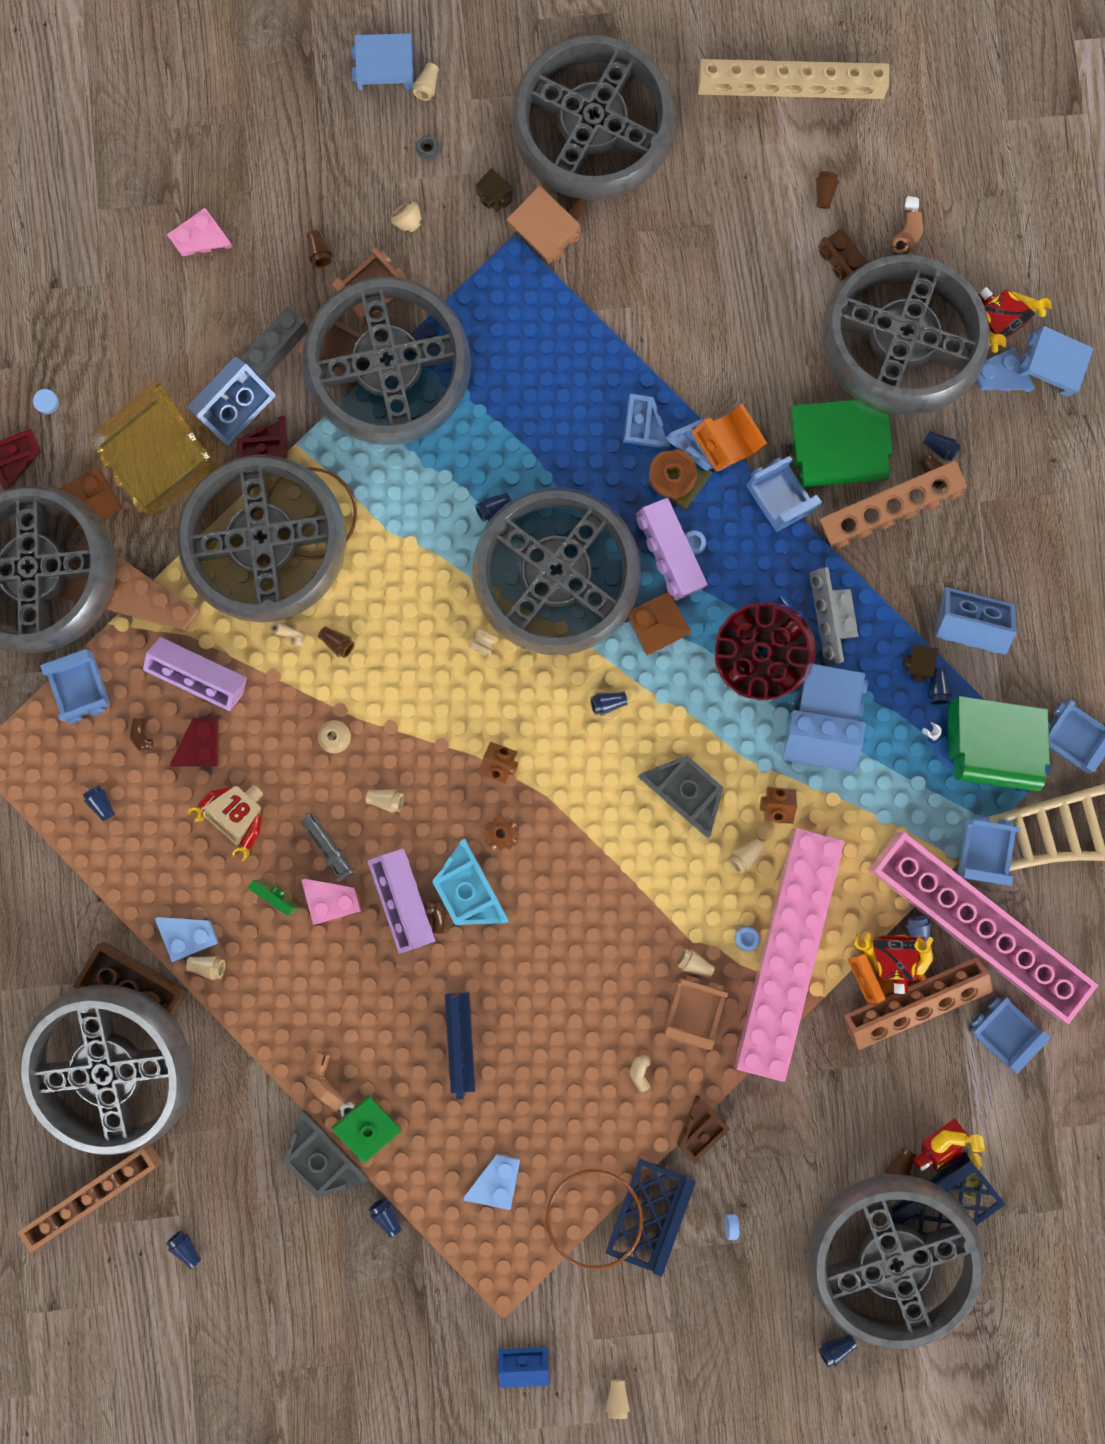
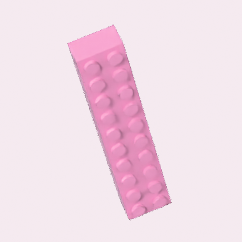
M801 829L792 830L734 1067L737 1070L782 1082L786 1081L845 842L843 840Z
M897 832L868 869V871L1059 1021L1070 1024L1098 987V984L905 832Z

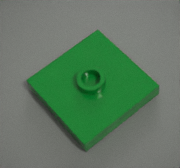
M262 879L252 880L248 886L249 890L287 916L297 914L301 906L286 897V893L275 885L272 887Z
M370 1094L331 1126L334 1133L363 1163H366L402 1131L401 1127Z

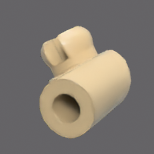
M279 622L271 624V633L290 637V644L292 646L303 645V638L305 637L302 631Z
M647 1055L636 1057L630 1069V1076L640 1093L651 1087L644 1076L646 1068L650 1066V1059Z

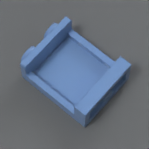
M411 33L355 35V45H351L352 60H356V67H352V81L357 83L358 90H363V85L399 83H404L405 90L413 89L414 56Z
M1045 326L1032 331L1026 341L1028 345L1026 352L1019 361L1020 370L1018 375L1023 377L1029 374L1060 388L1059 394L1066 397L1078 393L1094 348Z
M791 456L783 460L781 457L775 459L766 469L762 467L756 469L750 474L751 478L746 484V487L776 532L813 513L822 503L817 495L810 498L789 467L793 460Z
M84 649L40 665L43 675L48 676L60 711V715H58L59 720L68 722V724L81 721L82 716L90 713L91 716L105 712L104 708L111 706L92 651Z
M813 664L811 673L801 684L797 711L857 721L858 718L862 717L864 704L860 702L862 694L865 695L868 680H864L865 673Z
M1074 701L1060 702L1053 712L1055 717L1051 723L1048 722L1049 749L1086 774L1094 773L1105 757V726L1074 706Z
M975 815L974 820L966 819L957 874L966 879L1012 886L1014 876H1009L1015 834L1020 832L1021 828L1014 827L1013 821L999 819L998 824L989 822L990 817Z
M995 996L987 1004L988 1009L983 1015L980 1013L971 1021L972 1026L969 1028V1031L1007 1068L1018 1074L1051 1038L1044 1031L1039 1030L1019 1011L1007 996Z

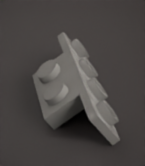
M823 567L810 572V583L825 666H831L844 662L841 639L855 638L859 635L851 589L832 590L828 567Z

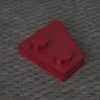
M280 416L278 417L279 421L268 427L263 425L253 433H248L238 438L237 458L251 455H273L287 459L286 417Z
M32 429L0 440V483L5 490L12 486L41 453Z
M193 718L170 762V767L219 766V718Z

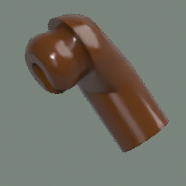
M133 718L130 740L139 751H151L154 742L152 739H147L143 734L145 719Z
M437 900L435 902L428 901L426 912L433 914L432 932L443 934L445 913L442 903Z

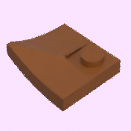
M100 467L91 469L59 488V490L68 492L85 502L99 516L101 521L123 509ZM69 514L75 531H82L83 529L78 521Z
M669 592L632 609L627 617L646 656L692 633Z

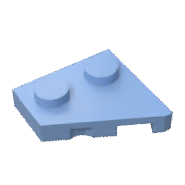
M155 918L172 962L219 943L210 920Z
M496 1154L470 1190L467 1191L464 1201L510 1210L520 1159Z

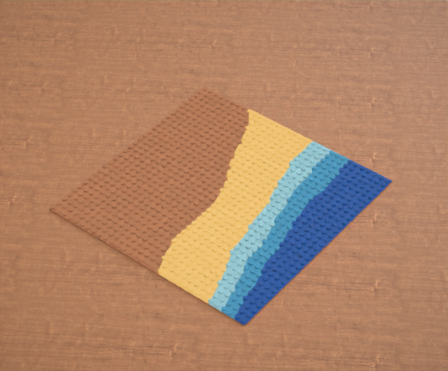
M517 236L511 237L445 300L457 315L466 333L471 354V370L468 386L459 406L443 425L427 436L412 442L397 445H379L353 438L336 428L323 417L287 452V459L297 462L306 468H321L339 476L351 489L357 506L356 525L350 539L346 543L341 569L330 589L307 610L287 619L273 621L287 624L302 631L305 637L303 638L302 646H292L290 644V637L271 633L270 626L273 622L239 620L223 614L210 606L189 583L178 556L153 581L200 612L186 632L135 617L117 614L81 649H88L94 654L111 706L104 708L105 712L93 716L90 713L82 716L81 721L72 724L59 720L58 715H60V711L48 680L0 726V794L295 1103L318 1123L369 1177V1180L501 1318L507 1317L564 1259L552 1244L546 1226V1211L550 1197L563 1180L580 1171L603 1170L617 1175L630 1185L639 1158L658 1165L677 1146L676 1143L697 1095L713 1110L749 1074L748 1072L737 1070L734 1067L793 829H801L845 841L801 1022L852 970L848 958L863 951L855 946L856 934H859L860 938L865 939V934L870 933L871 942L873 943L874 938L879 935H887L914 908L912 904L868 871L897 832H905L950 869H953L960 860L966 819L974 820L975 815L989 817L1010 811L1031 791L958 781L954 778L953 772L933 752L928 742V736L922 732L923 728L932 732L933 726L931 722L940 726L941 733L948 740V704H931L930 699L927 697L930 679H926L925 682L911 681V677L905 676V669H902L904 655H908L910 646L914 644L931 646L803 519L776 532L746 487L747 482L751 478L750 474L754 470L744 460L716 472L714 467L706 471L695 463L697 480L693 489L687 495L677 500L668 498L684 534L695 530L701 532L706 538L705 549L699 555H695V558L708 585L699 592L677 601L674 600L690 628L691 634L646 656L628 618H626L624 623L609 638L590 649L568 655H545L528 651L513 644L494 629L484 616L477 602L472 582L474 551L483 529L489 522L488 520L483 522L475 509V504L479 503L480 499L508 493L511 500L522 494L534 490L553 487L579 490L602 500L623 519L630 529L638 548L641 579L638 595L632 608L634 609L668 592L667 582L664 575L658 571L654 553L648 549L644 531L638 527L636 514L643 507L666 499V497L659 495L649 483V469L653 459L659 453L679 449L671 443L668 449L623 442L628 395L631 393L654 397L657 414L661 417L663 423L662 428L665 437L673 431L701 420ZM430 315L410 335L418 341L446 335L438 321ZM430 347L427 352L431 356H436L440 353V349ZM407 352L404 355V358L408 361H413L417 357L414 352ZM386 357L382 363L385 366H389L391 360H389V357ZM453 361L422 368L417 382L405 392L411 420L427 413L442 398L450 382ZM389 380L386 383V387L389 389H395L399 385L396 380ZM360 384L355 386L338 403L343 410L357 419L372 424L390 425L384 397L370 393ZM395 403L391 406V410L395 413H399L404 409L401 403ZM668 469V477L670 479H678V470L674 469L673 471H670ZM313 471L335 495L343 513L347 537L354 516L353 503L348 491L334 477L323 472ZM266 475L268 493L281 477ZM289 479L283 480L276 487L269 500L270 504L276 505L287 512L292 520L324 516L314 497L301 485ZM261 487L252 488L250 496L255 497L259 495ZM243 495L202 534L226 531L232 517L245 507ZM561 507L544 508L522 516L514 524L536 541L549 536L568 537L585 513ZM258 510L253 515L254 520L263 518V510ZM307 527L304 531V536H312L315 533V527ZM584 528L580 530L579 535L584 539H588L592 536V531ZM604 529L587 551L592 563L591 582L616 601L622 583V560L615 540ZM284 530L280 535V539H289L291 531ZM264 534L257 538L261 544L264 543V539H267ZM243 537L235 538L233 547H240L243 544ZM516 537L512 540L511 544L519 548L524 545L525 540L521 537ZM212 541L209 545V550L215 551L218 549L219 541ZM327 542L298 546L294 554L308 557L323 555L326 552ZM497 542L491 559V584L499 605L508 614L526 591L520 575L522 560ZM569 547L564 553L567 557L573 558L578 554V551L574 547ZM536 551L531 554L530 558L534 562H540L543 560L544 555ZM231 557L200 561L208 578L222 592L243 602L258 603L254 573L240 568ZM270 557L262 558L260 567H267L271 562ZM292 557L289 563L279 570L283 599L302 589L314 577L323 558L302 560ZM560 567L557 569L551 568L552 576L556 574L562 575ZM823 567H828L832 590L851 589L859 635L855 638L841 639L844 662L827 667L865 673L864 680H868L865 695L862 694L860 702L864 704L863 714L857 720L866 722L863 746L854 772L782 760L789 714L791 711L797 710L801 685L799 688L776 700L749 699L738 695L725 684L715 665L716 637L719 628L730 614L749 604L776 601L775 599L783 594L795 611L802 612L814 635L816 657L813 664L825 666L810 583V572ZM272 580L266 581L263 585V590L270 591L273 589L274 582ZM577 580L569 584V588L572 591H579L583 587L581 582ZM539 585L535 589V593L539 596H544L549 591L545 585ZM592 595L588 598V602L592 606H598L602 602L601 598L597 595ZM577 602L563 607L545 605L526 630L544 636H569L591 628L600 620ZM524 604L520 608V612L524 615H529L534 610L530 604ZM324 626L350 636L352 641L355 642L352 652L346 658L337 657L318 638V634ZM476 629L498 638L496 644L492 645L490 657L468 647L470 642L474 641ZM162 637L246 677L243 695L231 711H228L143 671L146 652ZM763 647L764 650L762 651V654L766 655L768 652V648ZM937 653L935 668L946 669V676L952 693L950 702L959 696L985 700ZM624 691L626 693L627 706H622L603 716H600V714L594 715L590 702L591 696H595L596 693ZM133 718L145 719L143 734L147 739H152L154 742L151 751H139L130 740ZM193 718H219V766L170 767V762ZM329 721H340L350 730V744L340 753H329L318 742L320 728ZM490 742L518 751L515 761L519 762L514 776L509 775L506 784L478 774ZM687 755L723 786L709 839L641 781L638 776L643 772ZM1051 765L1045 767L1046 775L1050 772ZM97 785H100L102 789L105 788L115 813L114 816L104 822L84 802L85 798L83 797L84 793ZM252 785H255L263 793V796L256 802L261 807L260 816L262 823L259 836L252 848L248 849L249 857L241 862L244 858L242 851H238L235 857L232 855L233 851L240 847L241 844L235 845L206 818L202 821L194 822L198 817V812L195 811L192 815H188V810L199 807L198 803L210 791L226 787L231 789L237 786L245 793ZM767 787L796 789L797 810L794 824L764 821V811H760L761 796L765 797ZM397 789L398 792L404 794L401 811L391 813L374 805L367 804L366 796L368 790ZM311 813H314L318 822L327 832L338 850L341 849L345 852L344 857L351 867H355L357 870L341 883L337 881L338 877L333 869L325 864V856L300 822ZM508 816L518 825L515 830L518 832L516 838L519 840L510 850L505 848L501 851L498 848L494 851L485 843L487 837L484 836V833L487 830L484 827L493 817L497 820L499 817L505 819ZM498 829L496 836L498 838L505 837V831ZM466 839L509 922L454 924L432 881L461 840ZM754 839H758L764 845L765 850L759 855L749 871L739 873L729 862V858L732 856L731 853L749 844ZM404 848L425 912L428 901L435 902L437 900L441 902L445 913L443 934L433 933L435 942L399 954L368 860ZM262 879L272 887L275 885L286 893L285 896L301 906L297 914L287 916L249 890L248 886L252 880ZM301 879L355 887L361 911L313 925ZM426 912L429 924L432 928L433 914H428ZM155 918L210 920L219 943L172 962ZM742 927H752L759 933L760 942L756 949L744 951L736 945L735 934ZM684 949L694 950L715 967L709 979L680 971L676 963ZM190 956H219L220 959L225 961V971L222 978L213 981L194 972L187 971L186 964ZM686 975L701 979L700 984L709 986L710 982L723 985V990L728 992V997L725 998L714 1036L715 1043L712 1051L665 1037L663 1034L680 977L684 979ZM470 992L476 1091L466 1092L464 1099L456 1100V1093L450 1092L445 993ZM315 1051H320V1053L326 1052L331 1055L325 1076L331 1086L344 1096V1103L351 1102L356 1106L370 1094L401 1127L402 1131L366 1163H363L332 1130L331 1126L342 1118L341 1110L338 1109L335 1112L326 1106L310 1091L305 1083V1074L311 1071ZM647 1055L650 1059V1066L646 1068L644 1076L651 1087L640 1093L630 1076V1069L636 1057ZM349 1107L344 1109L346 1114L351 1110ZM496 1154L520 1159L510 1210L464 1201L467 1191L470 1190ZM642 1166L639 1174L641 1181L652 1169ZM597 1173L577 1176L563 1185L556 1194L550 1210V1228L559 1248L568 1255L625 1198L628 1189L618 1180Z

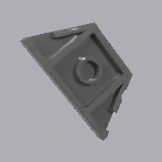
M687 755L643 772L638 776L641 781L709 839L723 786Z
M303 1110L299 1115L297 1126L283 1160V1163L316 1198L368 1181L369 1177L318 1123Z

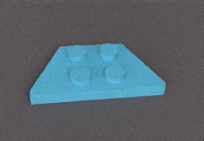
M466 839L461 840L432 881L454 924L509 922Z

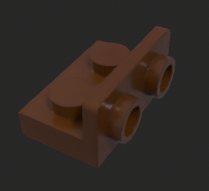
M843 228L830 237L821 239L818 246L821 257L825 261L830 262L833 266L834 274L840 280H844L850 273L868 263Z

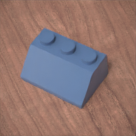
M235 356L186 408L226 446H229L276 395L246 363Z
M945 587L936 622V637L945 641L962 643L969 647L985 649L992 653L1007 655L1017 633L1015 604Z
M793 710L789 714L782 760L854 772L863 746L866 722Z

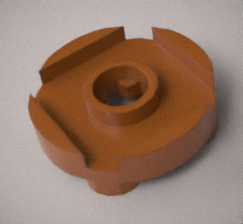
M684 451L661 452L651 463L649 483L659 495L677 500L687 495L693 489L697 480L696 464L693 458ZM677 469V476L679 478L670 479L667 470L673 471Z

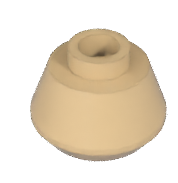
M408 201L398 207L391 215V223L402 231H415L421 225L419 221L422 218L418 204Z
M329 721L318 732L320 746L329 753L344 751L351 741L349 728L340 721Z

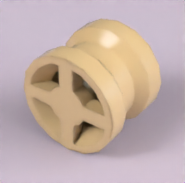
M476 629L474 641L470 642L468 647L490 657L492 645L496 644L498 638Z

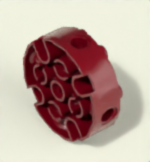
M773 601L753 603L730 614L722 624L716 637V654H714L715 665L724 683L738 695L755 700H776L799 688L811 673L816 657L815 639L807 621L793 608ZM763 647L768 648V652L766 655L762 654V651L764 650Z

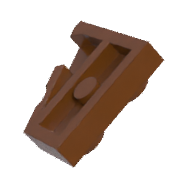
M697 1095L676 1144L696 1163L730 1129L703 1099Z

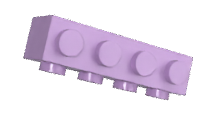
M666 498L643 507L636 514V521L638 527L644 531L648 549L654 553L658 571L664 575L669 594L677 601L705 588L708 584L669 499Z
M162 637L146 652L143 671L228 711H231L243 695L246 677Z
M404 848L368 860L398 953L401 954L435 942L432 928L429 924Z

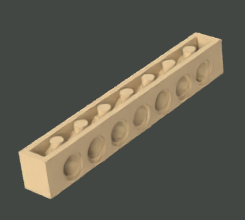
M701 59L698 72V95L884 99L889 88V64Z

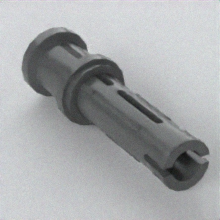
M314 813L307 815L300 821L326 858L325 864L333 869L339 883L357 871L355 867H351L344 857L345 852L341 849L338 850Z

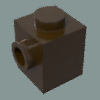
M492 168L475 185L476 194L480 197L482 204L488 209L492 207L496 212L502 207L506 208L513 199L512 186Z
M915 644L910 646L908 655H904L902 669H905L904 675L910 676L911 681L925 682L926 679L933 678L938 648Z

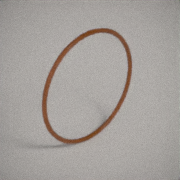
M307 467L311 471L323 472L334 477L348 491L353 503L354 516L351 529L346 537L347 543L357 521V506L351 489L336 474L321 468ZM281 477L273 485L268 493L269 500L276 487L286 478ZM294 554L293 557L302 560H317L324 558L325 554L310 557Z
M584 1170L567 1177L554 1190L547 1206L546 1226L552 1244L566 1260L586 1269H606L625 1260L637 1246L643 1229V1213L637 1195L623 1179L603 1170ZM590 1173L604 1174L621 1182L634 1197L639 1211V1230L631 1248L618 1260L600 1266L582 1264L567 1256L557 1245L550 1228L551 1205L558 1191L571 1179Z

